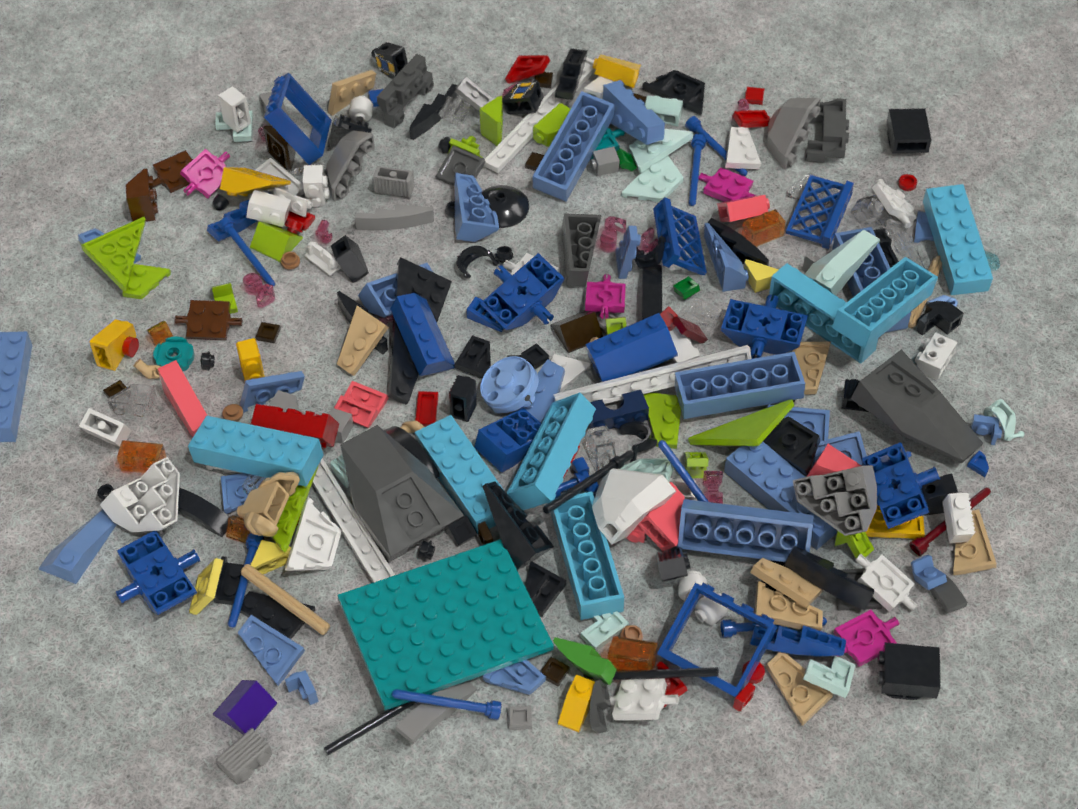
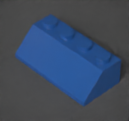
M416 293L397 296L390 310L419 376L454 369L455 362L427 300Z
M660 313L586 344L588 357L601 382L642 372L678 356L668 327Z

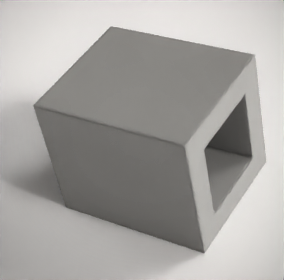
M614 147L593 151L590 165L592 170L596 171L597 176L619 171L620 160Z

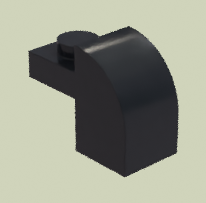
M944 301L931 302L926 305L925 313L917 321V332L923 336L934 326H937L948 335L961 325L964 313L951 303Z

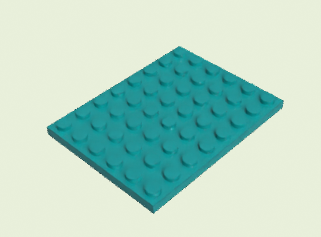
M501 539L337 595L384 710L410 702L393 698L392 691L395 689L430 695L554 650V644Z

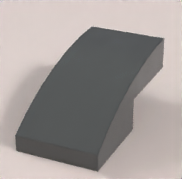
M946 575L947 582L930 589V592L934 599L939 600L947 614L966 607L968 602L955 583Z
M597 680L591 695L590 722L591 729L597 733H603L607 731L603 709L611 707L607 685L601 680Z

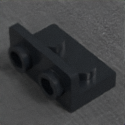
M222 556L223 564L213 600L214 603L233 605L241 577V569L244 565L228 563L227 557Z

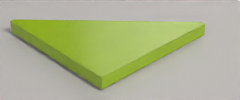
M145 217L81 244L82 250L123 292L126 291L146 224Z
M793 399L693 435L688 438L690 445L759 446L794 407Z
M317 469L307 487L297 485L295 493L289 496L276 525L279 529L274 536H271L284 553L289 547Z

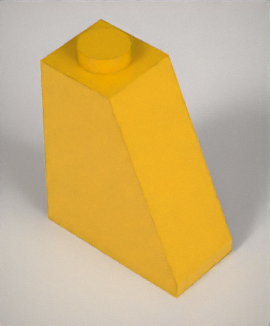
M602 54L599 55L598 59L595 58L593 63L595 75L612 81L621 80L624 85L632 88L635 87L641 68L640 64Z
M115 319L89 341L97 366L113 371L117 369L125 356L122 352L124 340L129 336L134 338L137 336L133 324L128 321Z

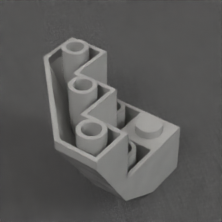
M817 97L790 98L773 113L769 121L767 147L785 170L789 165H794L796 162L797 146L807 139L809 135V122L820 113V99Z
M351 131L342 137L326 164L332 198L335 202L340 198H344L349 193L348 180L362 171L363 156L375 149L372 133Z
M873 465L859 466L825 475H814L793 480L797 502L840 533L847 536L868 530L877 509V484Z

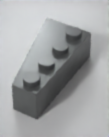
M564 213L561 233L567 286L586 287L602 215Z

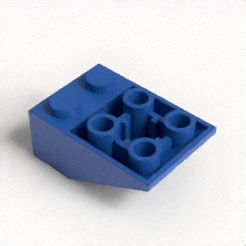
M522 408L479 429L474 448L502 473L525 458L542 423L525 408Z

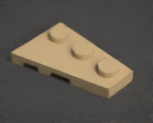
M370 70L332 83L328 113L332 116L348 106L353 98L362 96L374 88L376 73Z
M357 306L337 365L355 376L389 327Z
M831 341L801 342L799 348L791 351L796 354L805 381L804 394H817Z
M979 509L972 510L971 512L973 515L971 518L974 519L972 522L975 523L973 525L975 527L974 531H976L968 542H960L955 545L953 575L996 568L997 563Z
M761 558L750 572L805 608L824 591L791 569Z
M758 581L755 601L756 615L760 617L762 614L774 619L773 624L799 630H802L804 625L819 631L822 630V610L811 605L805 608L794 600L783 596L784 594L780 591L770 590L765 587V583Z
M779 652L767 663L766 669L802 726L833 697V693L804 680L805 669L788 654Z

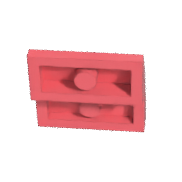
M352 381L345 395L340 396L334 408L352 414L354 423L369 428L385 406L389 397L387 394Z

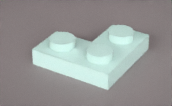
M252 110L249 111L251 124L239 132L233 130L234 142L252 141ZM216 112V130L232 129L223 122L222 112Z
M618 611L613 612V614L597 615L591 618L595 623L581 632V638L598 651L620 635L622 629L628 626L629 622Z
M834 656L829 668L810 659L803 679L835 695L846 698L850 690L855 664Z

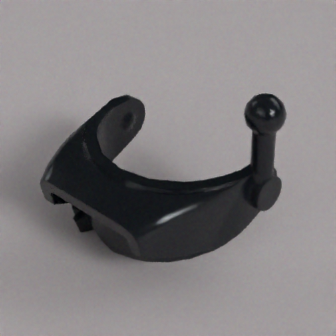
M659 236L656 247L648 254H645L643 250H639L638 246L636 247V258L634 260L640 269L660 264L666 242L664 236Z
M471 246L463 250L460 256H457L456 264L465 278L471 277L466 271L468 265L479 257L488 256L493 261L492 264L494 266L499 264L491 250H487L482 246Z
M633 421L625 423L619 428V432L622 435H635L642 439L641 442L631 447L634 456L630 463L637 460L638 452L649 450L658 444L657 439L652 437L647 423Z

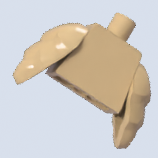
M278 472L272 477L265 478L257 489L249 492L245 503L237 508V513L239 517L244 519V525L248 531L258 536H274L279 528L276 525L290 495L295 493V488L299 484L300 479L297 473Z

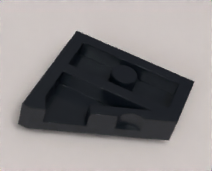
M472 335L455 362V369L483 378L486 371L491 367L490 341Z
M531 561L529 563L526 589L538 614L543 617L566 586V580Z

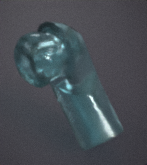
M984 250L990 270H998L1001 265L998 256Z

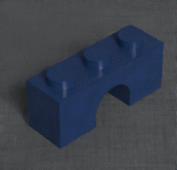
M641 389L622 394L621 408L616 410L607 408L602 399L590 402L596 410L592 416L593 420L587 428L590 434H601L609 429H619L621 425L628 422L641 421L643 423L645 420H648L649 407Z

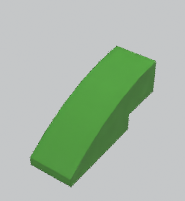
M554 637L553 642L579 671L596 681L601 680L607 685L611 684L617 669L608 659L601 658L593 646Z

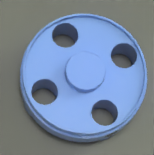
M511 356L503 358L494 363L484 374L480 385L481 395L487 405L497 414L509 413L521 407H528L535 400L534 394L539 383L538 374L533 366L521 357Z

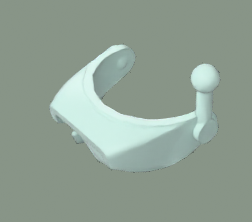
M999 399L984 409V416L991 417L994 414L998 418L1004 430V439L1006 441H1011L1017 437H1024L1025 433L1023 431L1014 434L1016 416L1004 400Z

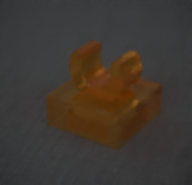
M162 321L147 329L155 347L158 343L161 345L166 342V338L173 337L166 321Z
M234 515L228 518L226 537L246 543L250 531L244 525V519Z

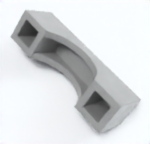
M280 390L277 391L269 406L282 408L283 412H286L288 408L302 412L298 407L297 396ZM333 408L326 414L331 415L340 423L335 443L342 444L354 426L352 414Z

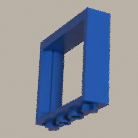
M288 72L274 80V86L271 89L272 93L268 99L269 103L266 107L264 118L302 159L310 165L323 156L332 119ZM284 97L313 126L310 139L281 109Z
M695 582L657 655L680 668H700L671 651L701 595L767 629L736 687L719 677H699L736 698L751 679L778 627L773 624L774 619L762 614L760 617L753 613L755 609L744 603L739 606L733 603V597L722 593L720 596L713 592L714 587L704 582L702 585Z

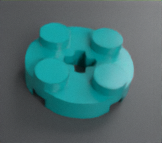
M169 337L165 339L166 342L156 345L153 356L156 365L160 367L176 360L182 371H186L194 360L193 346L183 337ZM174 352H177V356H174V357L169 356V355H173Z

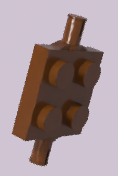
M186 150L153 164V169L158 175V178L153 179L154 187L162 184L172 193L190 184L180 174L181 170L194 160Z
M190 300L187 316L175 315V324H187V339L227 340L230 326H242L243 318H231L230 301Z

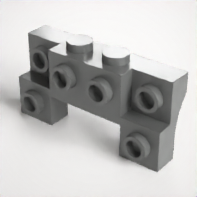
M416 54L377 96V103L384 114L385 125L395 128L398 124H401L405 118L403 108L417 93L424 96L433 89V73L427 71L426 57Z
M837 98L829 102H820V113L810 122L822 123V141L808 140L806 161L825 162L826 157L844 158L846 143L849 141V132H846L849 129V119H846V99Z

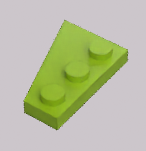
M643 394L649 407L648 418L654 439H657V443L660 440H664L670 448L677 449L681 414L677 395Z

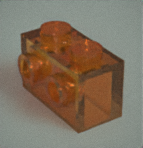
M776 209L765 212L743 222L742 236L758 247L784 236L786 221Z
M122 440L117 455L121 471L145 473L153 463L167 457L163 444Z
M613 636L608 650V660L617 669L616 671L653 670L657 662L658 643Z

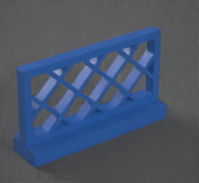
M810 175L788 224L786 234L820 243L822 248L829 249L852 197L854 182L846 181L845 184ZM814 182L820 184L821 187L814 190L811 184ZM835 188L840 191L832 195L829 189ZM825 191L827 197L819 199L817 194ZM813 196L816 201L807 203L805 198ZM831 201L832 207L825 208L822 204ZM819 205L821 211L813 213L811 207ZM807 209L810 215L801 217L799 212ZM825 214L827 220L819 222L817 217ZM813 219L815 225L807 227L805 221ZM800 223L804 228L801 230L792 229L794 225ZM819 228L821 235H813L810 231Z
M664 197L653 208L658 239L659 236H664L666 239L662 258L663 266L669 268L674 264L699 275H705L707 271L696 216L671 206V200Z

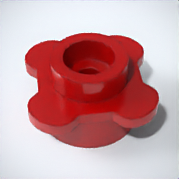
M289 219L288 223L284 224L288 227L287 231L297 234L299 231L303 233V224L295 220Z

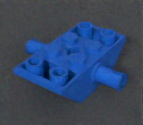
M539 253L513 275L503 265L498 266L500 271L496 268L494 275L503 284L485 298L480 305L505 330L521 327L535 316L545 325L549 324L547 318L551 322L554 315L545 307L554 300L564 281V277Z
M768 295L765 306L730 299L721 331L737 346L748 345L751 349L752 359L755 358V355L757 358L762 357L763 352L773 355L783 354L800 347L808 315L776 309L779 298L774 295L773 301H771L772 295Z
M902 442L861 458L864 466L873 465L877 484V505L880 506L888 529L929 513V508L921 488H923V485L940 479L935 466L918 474L914 472Z
M152 531L117 550L133 582L115 592L121 604L139 594L140 596L142 595L151 611L159 615L197 594V591L184 573V569L200 562L198 554L195 553L196 551L193 549L178 559L174 558L157 531Z

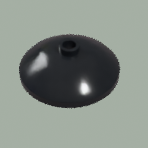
M496 185L483 190L481 193L484 199H488L490 202V209L496 212L499 228L515 226L528 215V198L515 187Z

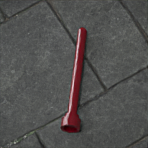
M983 488L969 500L971 502V509L991 494L990 488ZM944 520L924 537H916L909 543L911 550L918 556H922L927 552L929 544L947 530L946 521Z

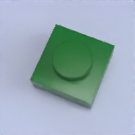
M621 148L616 151L620 160L619 166L622 169L626 168L632 172L637 168L630 153Z
M689 276L673 285L674 291L684 300L700 291L699 284Z

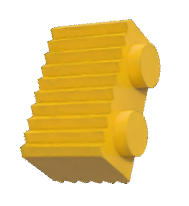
M252 338L237 342L236 347L244 380L265 377L256 339Z

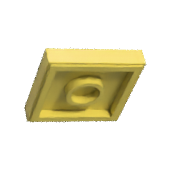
M214 559L198 575L195 585L197 594L192 597L189 613L197 615L214 599L223 560Z

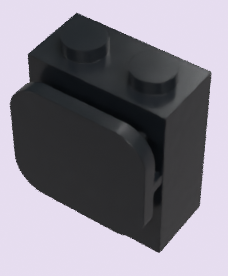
M889 109L886 121L888 128L887 138L892 153H929L932 138L926 109Z
M885 642L883 650L878 652V664L882 665V671L878 672V684L882 685V694L895 699L918 700L921 697L937 699L941 689L940 647Z

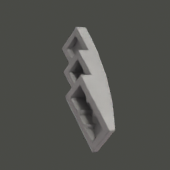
M396 204L395 210L376 208L375 214L356 212L355 215L356 230H395L434 222L433 207Z
M466 681L435 692L432 695L467 701L477 689ZM421 703L396 725V731L410 743L414 744L426 731L430 733L443 719L446 721L457 708Z

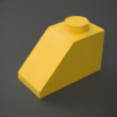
M579 675L575 676L567 692L558 725L580 732L590 710L591 695L595 681Z

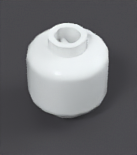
M358 96L351 100L349 116L353 121L361 120L367 122L372 118L373 103L365 96Z
M687 571L688 576L679 578L678 595L683 601H686L695 582L699 585H702L703 582L707 584V579L700 572Z
M705 596L699 599L696 604L697 611H695V614L702 623L706 622L707 624L714 625L728 614L727 608Z

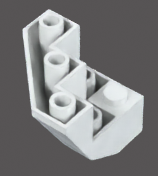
M168 457L153 463L141 478L113 490L100 506L114 523L130 532L163 530L176 523L178 519L180 473Z
M613 468L600 481L592 505L597 526L607 540L614 544L626 538L650 511L664 505L674 495L676 490L661 474Z

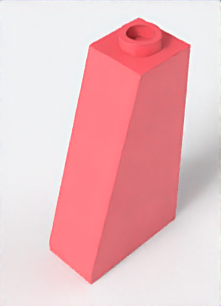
M175 360L158 368V373L166 397L193 438L207 414L178 362Z

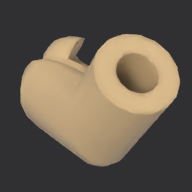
M138 359L133 365L148 379L160 378L158 373L160 366L147 365L141 359Z
M407 421L400 428L408 433H415V431L424 428V426L418 421Z

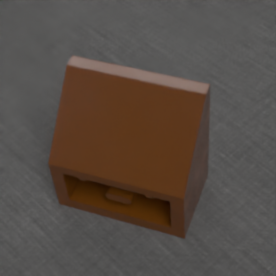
M146 168L125 185L126 199L132 221L145 217L146 222L155 221V214L159 213L157 202H154V200H157L156 189H152L154 187L153 176H149L148 169Z

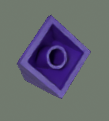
M241 680L214 711L213 715L244 735L251 728L255 731L277 705V702L257 680Z

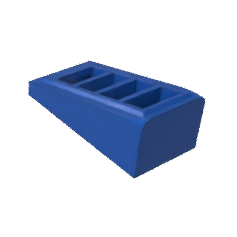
M475 297L467 308V318L502 332L504 328L499 323H496L494 318L489 319L491 315L480 305L483 300Z

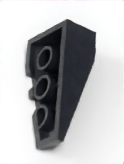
M495 481L482 486L502 544L518 569L527 566L531 561L536 560L554 548L538 525L533 527L526 519L528 515L523 510L520 511L513 506V499Z

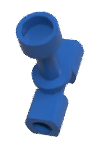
M583 457L573 460L574 479L561 483L555 493V498L559 497L561 492L571 489L589 477V467ZM595 482L584 491L585 493L592 491L595 498L599 485Z

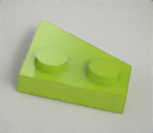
M134 264L127 289L122 292L123 297L143 299L151 290L159 285V282L165 276H170V269Z

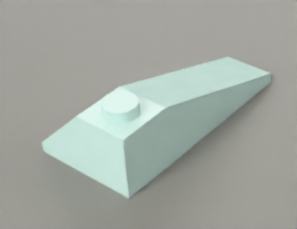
M862 230L813 263L804 275L812 278L816 283L837 295L880 242V239Z

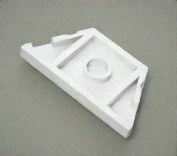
M309 497L304 502L285 566L287 571L329 570L334 561L342 530L330 521L324 511L320 513L312 504L314 501Z

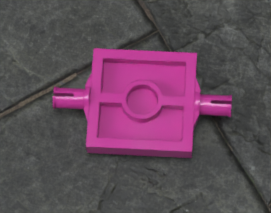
M204 149L181 170L180 174L190 183L183 189L184 193L190 195L196 189L207 199L220 188L223 169L226 167L224 162L230 158V154H227L225 151L220 157L212 155L207 149Z
M722 167L713 176L702 172L699 175V180L707 183L703 193L720 201L726 202L757 196L749 192L753 186V180Z
M604 274L603 281L587 282L585 311L601 312L600 317L604 319V315L605 319H607L609 312L624 313L626 284L610 282L611 276L609 274L607 279L606 274Z
M869 610L834 628L833 633L837 637L846 639L844 654H849L860 667L877 658L878 652L883 650L885 642L897 643L891 636L890 629L899 626V621L896 617H893L883 622L872 610Z

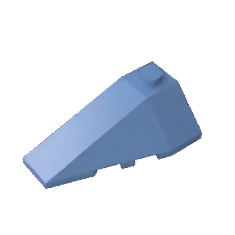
M455 173L456 239L476 242L499 230L498 217L496 212L490 209L488 199H484L481 194L482 189L475 177Z
M705 223L703 236L722 292L744 289L746 281L749 280L747 269L744 270L742 262L711 225Z
M428 263L419 265L433 272ZM397 273L365 284L358 297L370 313L384 318L393 315L390 308L396 299Z
M102 509L51 550L40 565L39 570L77 584L117 524Z

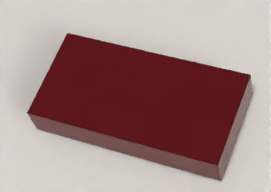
M679 316L673 320L681 335L702 344L708 340L698 325Z

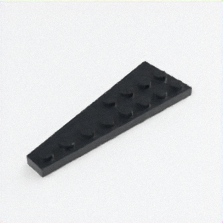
M400 257L397 262L395 296L416 293L427 300L436 322H438L452 281ZM393 316L392 357L390 359L391 375L389 377L388 397L407 405L419 373Z

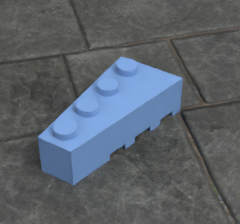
M621 80L603 85V100L614 104L612 125L646 145L664 140L665 122L651 109L648 110L641 99L637 100L633 96L634 92L626 89Z

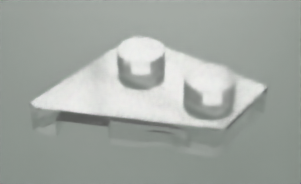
M692 295L678 313V316L699 327L717 328L724 319L726 311Z

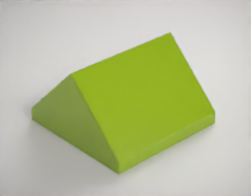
M502 96L496 97L480 108L481 135L496 146L502 142Z
M258 222L250 248L281 263L283 254L292 251L303 239V236L289 232L280 226Z

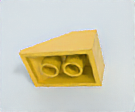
M224 167L220 189L227 191L226 194L230 196H248L254 190L264 192L275 187L279 188L290 185L291 181L245 167Z

